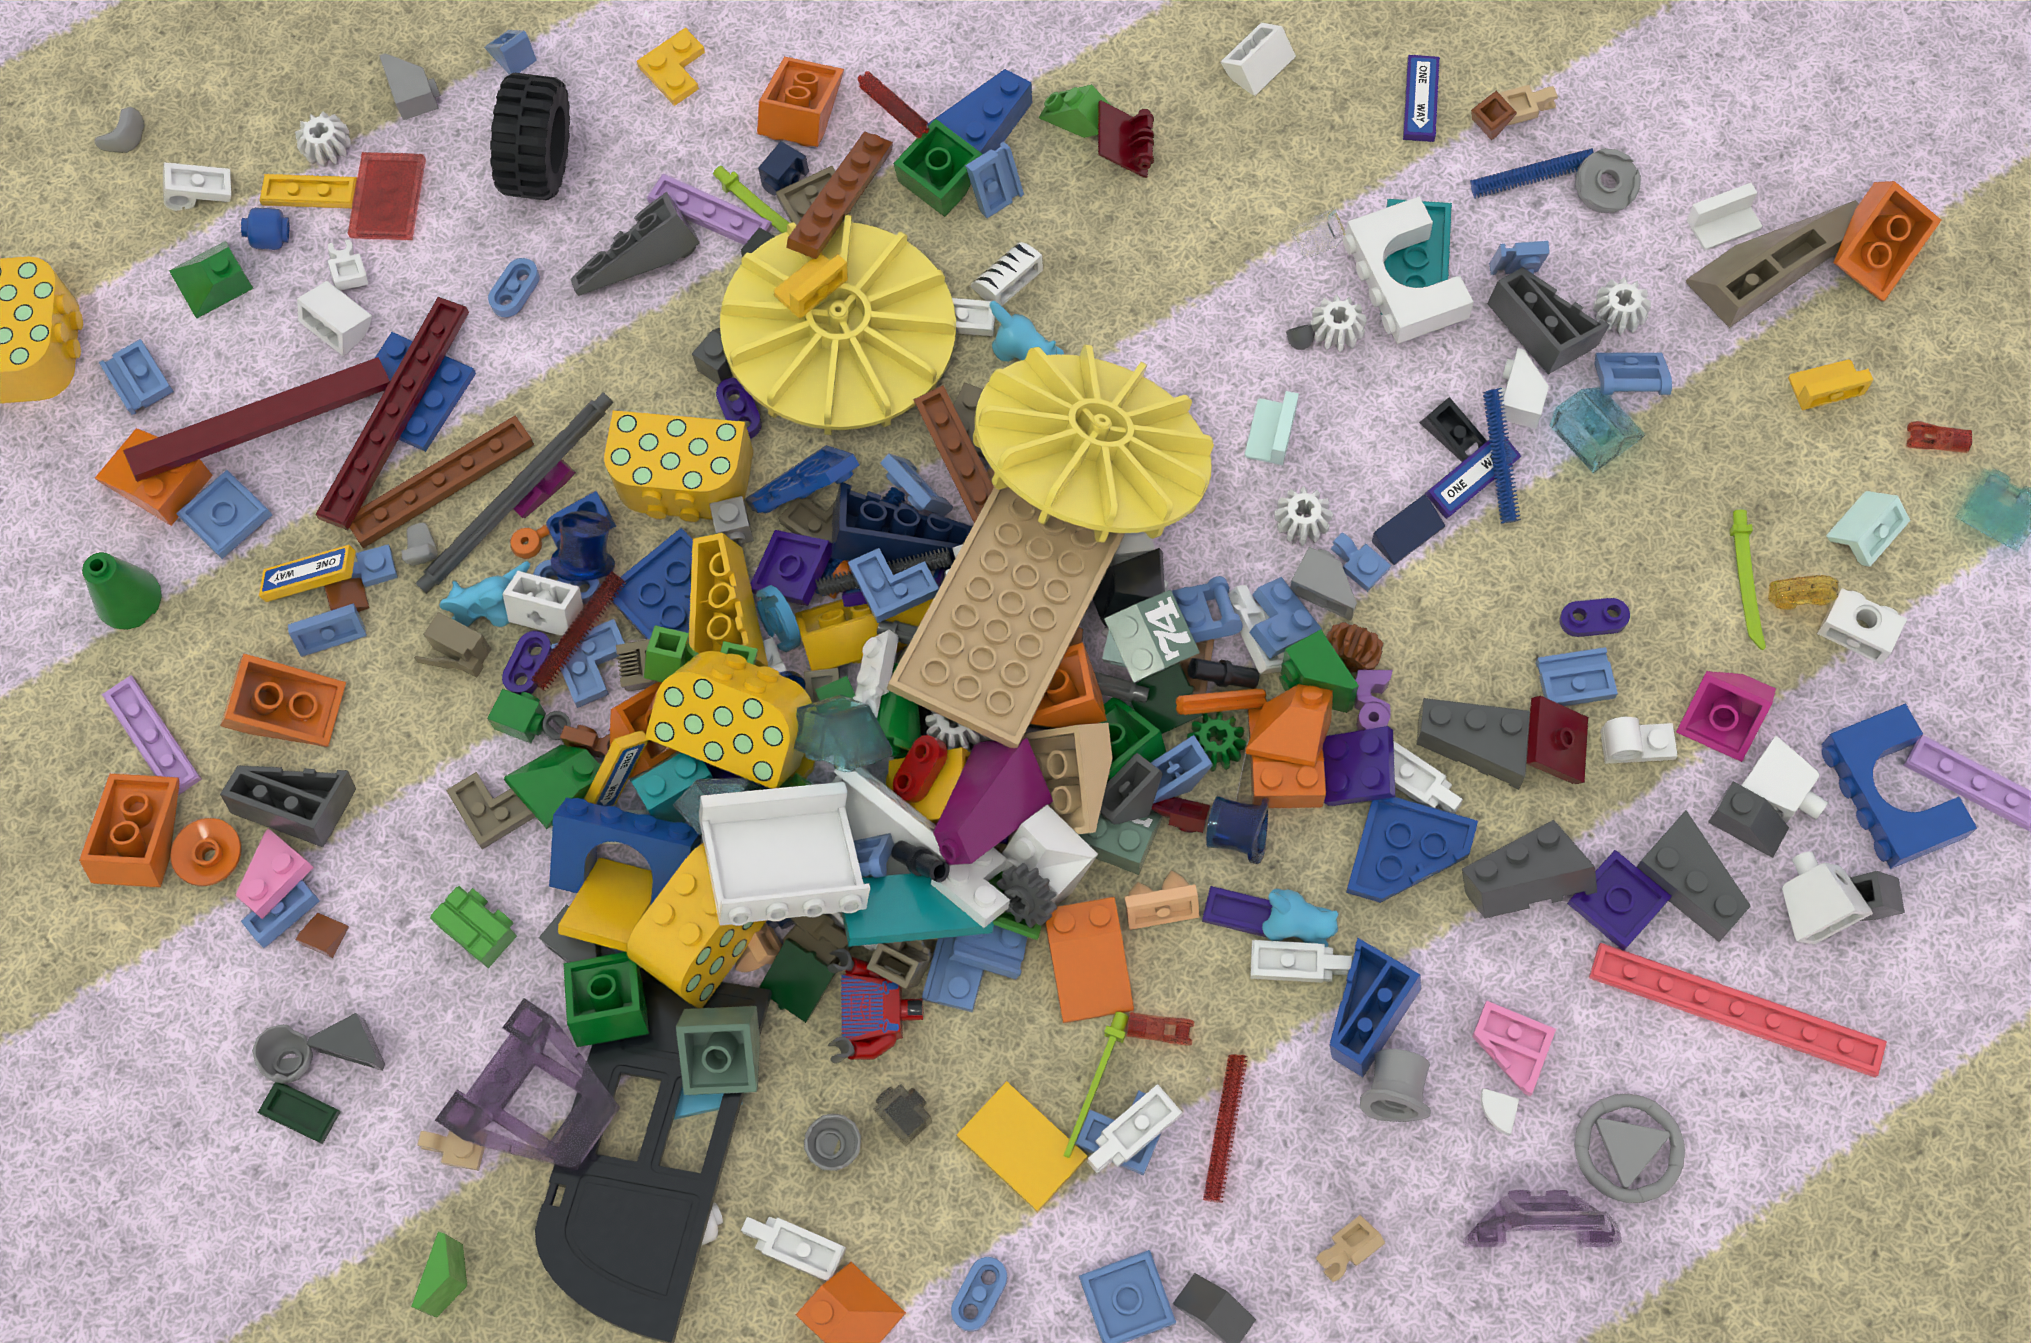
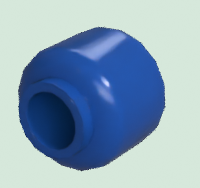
M255 207L249 211L248 218H242L241 235L242 237H248V242L254 249L279 250L284 242H289V217H284L280 209Z

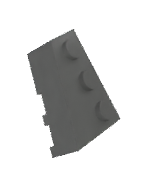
M1522 267L1497 281L1487 304L1549 375L1596 348L1610 324L1602 319L1597 322L1582 312L1584 307L1576 302L1570 304L1556 295L1557 289Z
M1424 698L1419 711L1416 744L1455 762L1459 761L1473 767L1482 774L1491 775L1509 783V786L1519 790L1526 773L1530 711Z
M238 765L220 793V796L229 812L233 815L324 847L347 808L356 787L348 770L324 773L304 768L302 772L283 771L282 767Z
M1687 810L1683 812L1637 865L1639 870L1672 896L1669 900L1670 903L1718 942L1724 938L1751 907Z
M1555 820L1462 868L1465 893L1485 919L1529 909V904L1551 899L1552 903L1563 901V896L1584 891L1586 895L1597 893L1595 866Z

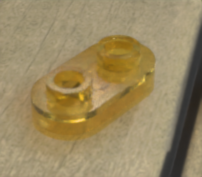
M1826 575L1776 580L1769 584L1768 600L1775 604L1777 608L1784 610L1794 609L1797 605L1804 604L1828 605L1838 597L1839 581Z

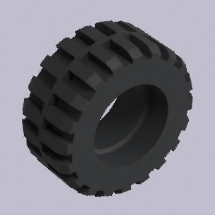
M511 73L500 84V90H498L496 96V105H494L493 110L494 117L491 125L492 136L490 141L492 179L495 181L494 185L498 191L505 196L547 201L558 194L566 168L568 142L570 139V102L568 101V90L566 85L557 77Z

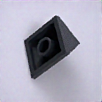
M1157 548L1108 568L1093 597L1095 607L1104 626H1107L1104 618L1165 592L1163 551Z

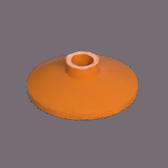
M204 818L194 821L183 828L173 842L170 854L172 867L182 880L191 885L210 886L219 883L227 878L236 868L241 856V840L235 829L223 820ZM210 850H215L214 857L206 861L205 854Z

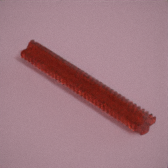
M866 71L864 76H858L859 87L915 137L921 138L923 133L927 134L929 132L928 122L871 72Z
M609 572L610 574L605 578L606 581H603V584L597 588L598 591H595V594L592 595L591 601L587 602L588 604L582 609L583 611H580V614L577 615L578 617L575 618L576 621H573V624L570 625L571 628L567 629L568 631L562 635L563 638H560L555 648L552 649L551 655H547L546 662H542L543 665L539 666L538 672H535V675L532 676L533 679H530L543 691H546L544 687L549 689L546 684L552 685L549 680L554 682L552 677L556 679L554 674L559 675L557 670L561 672L559 667L564 669L562 663L566 665L564 660L569 662L567 656L572 658L569 653L574 655L572 650L577 651L574 648L575 646L579 648L577 643L582 644L579 640L584 641L582 636L586 638L584 633L589 635L587 629L592 631L589 626L594 628L592 623L597 624L594 620L599 621L597 616L601 618L599 613L604 615L602 609L607 611L604 606L609 608L607 603L612 604L609 600L614 601L612 596L616 598L614 593L619 594L617 592V589L621 591L619 586L624 588L621 583L626 585L624 580L614 572Z
M1228 1055L1226 1076L1223 1083L1225 1085H1223V1094H1221L1222 1098L1220 1100L1222 1103H1220V1112H1218L1217 1116L1218 1121L1215 1128L1217 1130H1215L1214 1134L1215 1139H1213L1210 1166L1208 1167L1209 1171L1205 1184L1206 1189L1203 1196L1205 1201L1223 1203L1220 1198H1224L1221 1193H1225V1191H1222V1189H1225L1222 1184H1226L1223 1181L1227 1180V1177H1224V1175H1228L1225 1170H1229V1168H1226V1166H1229L1226 1161L1230 1162V1159L1227 1157H1231L1228 1152H1232L1229 1148L1233 1147L1229 1144L1234 1142L1230 1139H1234V1136H1231V1134H1235L1232 1129L1235 1130L1236 1127H1233V1125L1237 1124L1233 1121L1238 1119L1234 1118V1116H1238L1235 1111L1239 1112V1109H1236V1107L1240 1106L1237 1102L1240 1103L1241 1101L1237 1100V1098H1241L1238 1094H1242V1091H1239V1089H1243L1240 1084L1243 1085L1244 1082L1240 1081L1244 1080L1241 1076H1245V1073H1242V1071L1246 1072V1069H1243V1067L1247 1066L1244 1062L1247 1063L1248 1061L1244 1059L1247 1057L1245 1055Z

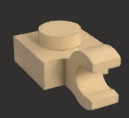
M1530 85L1499 93L1517 112L1507 125L1538 118L1539 110L1544 111L1556 108L1554 100L1558 99L1554 86L1532 92Z
M450 1126L448 1137L421 1131L417 1146H420L423 1150L443 1153L441 1163L444 1165L479 1171L488 1134Z
M1359 1215L1331 1237L1335 1245L1322 1251L1316 1257V1260L1326 1269L1323 1271L1324 1274L1332 1282H1335L1344 1275L1349 1261L1357 1266L1383 1246L1385 1241L1381 1234Z

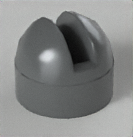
M1311 324L1298 326L1286 331L1289 344L1297 350H1305L1313 342L1314 333Z
M553 711L547 714L543 720V732L552 740H561V734L557 733L548 723L553 720L563 730L565 725L571 727V722L565 713Z

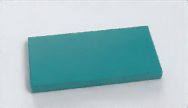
M1387 199L1386 208L1407 200ZM1422 201L1433 221L1429 240L1398 250L1386 258L1384 261L1385 269L1396 282L1407 287L1423 288L1448 280L1452 203Z
M912 873L886 875L878 878L863 877V883H869L870 885L867 908L854 913L841 912L849 947L989 934L993 932L994 927L992 921L983 928L932 886V879L924 875L916 876Z

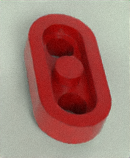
M924 735L913 743L893 779V791L904 801L911 803L919 802L930 790L947 759V747L941 739Z

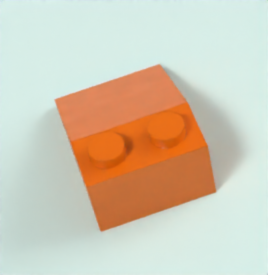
M784 56L759 100L757 134L767 136L773 140L796 142L805 147H818L825 134L844 69Z
M1895 181L1874 182L1855 209L1833 263L1877 299L1885 301L1942 219Z
M136 428L97 474L95 479L172 526L179 517L176 513L196 497L213 475L204 463L198 459L137 482L123 450L158 437Z
M244 653L237 666L220 726L251 735L328 747L346 682Z
M1262 708L1248 709L1249 739ZM1321 749L1315 767L1250 755L1252 809L1323 807L1326 796L1323 749Z
M109 773L79 859L91 883L161 887L171 854L180 784L178 777Z
M1115 897L1058 906L1051 913L1052 917L1045 922L1063 1023L1113 1015L1116 1012L1134 1011Z

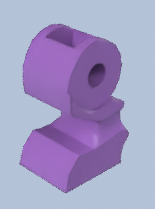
M1393 670L1357 671L1355 681L1359 687L1354 706L1355 709L1360 710L1356 723L1358 731L1388 725L1391 714L1390 704L1372 696L1371 693L1382 694L1388 688Z

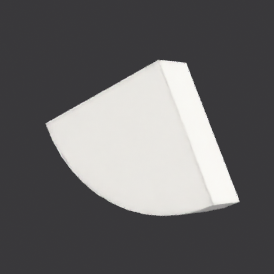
M1483 1088L1481 1091V1106L1487 1119L1496 1130L1510 1136L1519 1098Z

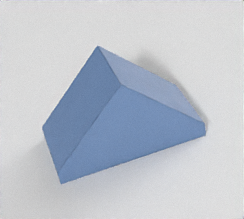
M507 30L484 47L509 75L515 72L520 73L537 61L528 35L524 30Z
M1194 735L1151 762L1163 774L1153 803L1192 791L1213 766Z

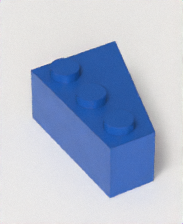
M1004 69L935 119L982 154L991 149L995 151L1000 148V143L1006 140L1033 103L1032 82ZM933 119L932 121H930V122L927 124V126H929L935 119Z
M1357 938L1354 957L1346 979L1342 1002H1340L1329 1046L1333 1060L1359 1076L1364 1077L1375 1060V1054L1382 1050L1422 988L1421 975Z

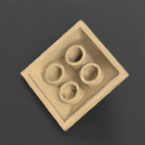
M1082 724L1025 733L1023 738H1028L1053 799V802L1048 806L1077 834L1096 832L1112 762L1109 724Z

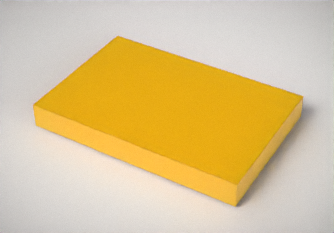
M599 857L558 924V934L627 952L628 940L633 929L651 906L652 871Z
M1007 1081L956 1135L960 1141L1037 1213L1088 1158L1077 1145L1074 1146L1070 1158L1065 1157L1064 1153L1070 1139Z

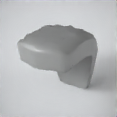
M132 107L121 109L116 128L108 134L95 138L96 146L103 151L128 153L139 144L144 128V120L141 113Z
M418 523L407 528L408 546L406 550H401L403 561L414 566L436 559L438 556L437 546L427 524Z

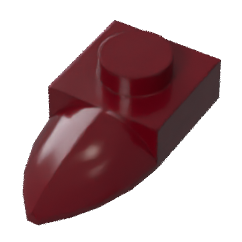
M1173 797L1153 803L1151 810L1161 816L1170 818L1168 825L1177 827L1181 831L1203 833L1210 805Z

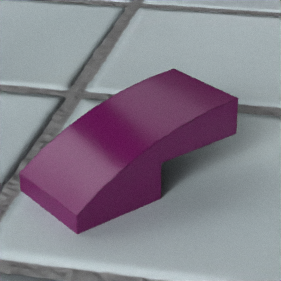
M561 459L513 509L522 518H526L562 488L576 472Z

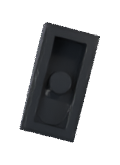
M1450 397L1419 422L1461 462L1469 457L1465 451L1477 442L1478 448H1480L1487 442Z

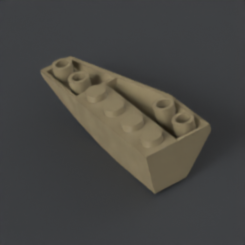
M1856 200L1737 244L1687 278L1686 283L1730 328L1838 253L1854 211L1859 203Z

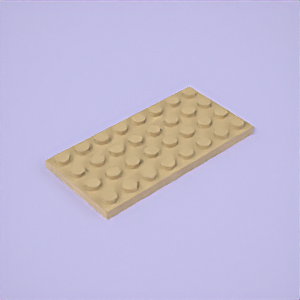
M994 486L894 671L887 690L1009 748H1018L1126 533L1109 532L1106 541L1102 543L1096 542L1093 529L1068 523L1052 515L1046 524L1043 525L1038 522L1042 510L1028 503L1009 487L998 490Z

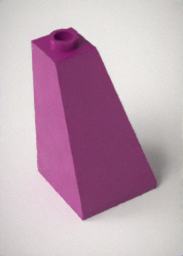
M1023 738L1018 748H1009L996 741L979 742L973 746L933 832L939 846V851L948 865L972 864L1018 829L1024 821L1053 802L1028 738Z

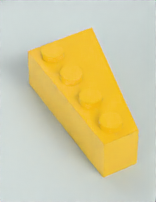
M723 533L693 538L689 619L690 647L699 654L706 651L720 652L723 641L756 648L758 651L755 665L758 667H768L743 548Z

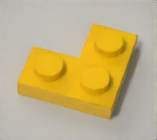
M685 27L636 62L639 69L675 106L699 89L698 83L686 72L684 67L704 54L705 50L704 46Z

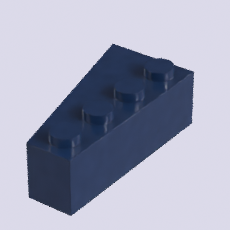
M842 482L840 483L833 507L831 558L851 561L879 548L889 565L888 561L893 564L892 560L897 563L896 559L901 562L900 558L905 561V557L909 560V556L913 559V555L917 558V554L921 557V553L926 556L925 552L930 555L929 551L934 554L933 550L938 553L937 549L942 552V548L946 551L947 547L953 564L955 556L952 548L964 544L973 526L934 513H930L928 516L919 514L913 509L914 506L901 502L899 507L881 501V495L868 491L866 496L852 491V485Z

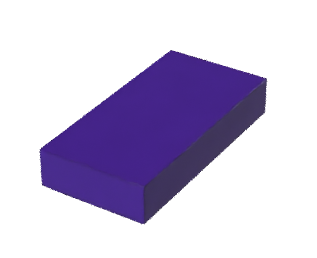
M1210 886L1202 922L1266 937L1262 930V924L1270 917L1272 905L1267 899Z

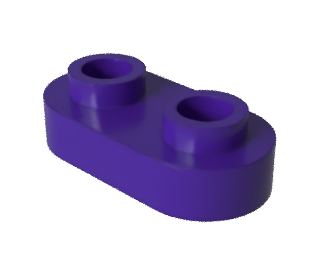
M736 378L723 380L717 387L716 397L725 420L751 422L750 426L747 427L750 439L755 437L761 430L762 422L752 396ZM733 394L740 396L735 401L729 400V397Z
M1617 598L1574 601L1563 608L1559 622L1563 631L1574 637L1614 634L1621 632L1626 627L1630 619V610L1623 601ZM1607 611H1616L1618 617H1611ZM1573 614H1581L1584 617V620H1576L1573 617Z
M530 631L519 639L502 674V682L508 691L520 695L521 692L532 694L536 690L553 655L552 643L547 635L540 631ZM533 648H542L538 655H531ZM522 676L527 677L525 684H516L518 678Z

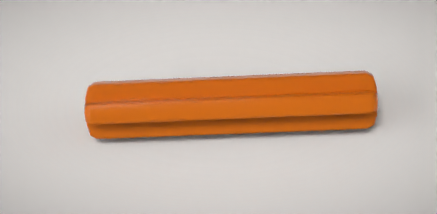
M1256 688L1183 695L1176 699V711L1180 715L1260 708L1267 702L1265 698L1266 691Z

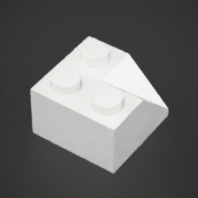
M1046 805L1024 821L1015 832L1002 853L1007 858L1006 866L1002 872L1004 873L1013 865L1018 867L1022 863L1027 865L1029 872L1034 868H1038L1039 875L1043 879L1048 878L1050 880L1048 886L1050 890L1057 894L1050 901L1058 905L1074 891L1098 853L1054 810Z

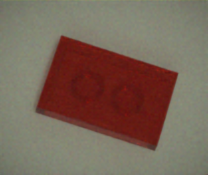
M362 152L348 228L350 238L413 240L426 162L424 154Z

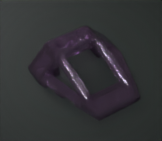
M523 998L502 1027L509 1035L466 1095L457 1089L435 1121L466 1142L535 1161L577 1170L621 1107L557 1021L551 1015ZM547 1039L552 1042L582 1077L543 1053ZM534 1066L542 1069L582 1095L551 1140L503 1110ZM494 1121L527 1144L483 1128Z
M1529 1190L1508 1191V1196L1502 1197L1463 1239L1464 1247H1502L1507 1242L1506 1232L1576 1231L1577 1247H1616L1622 1243L1618 1224L1607 1212H1600L1579 1196H1569V1191L1549 1190L1546 1191V1196H1531V1191Z

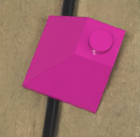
M1706 671L1676 733L1742 762L1773 703L1776 688L1744 674Z

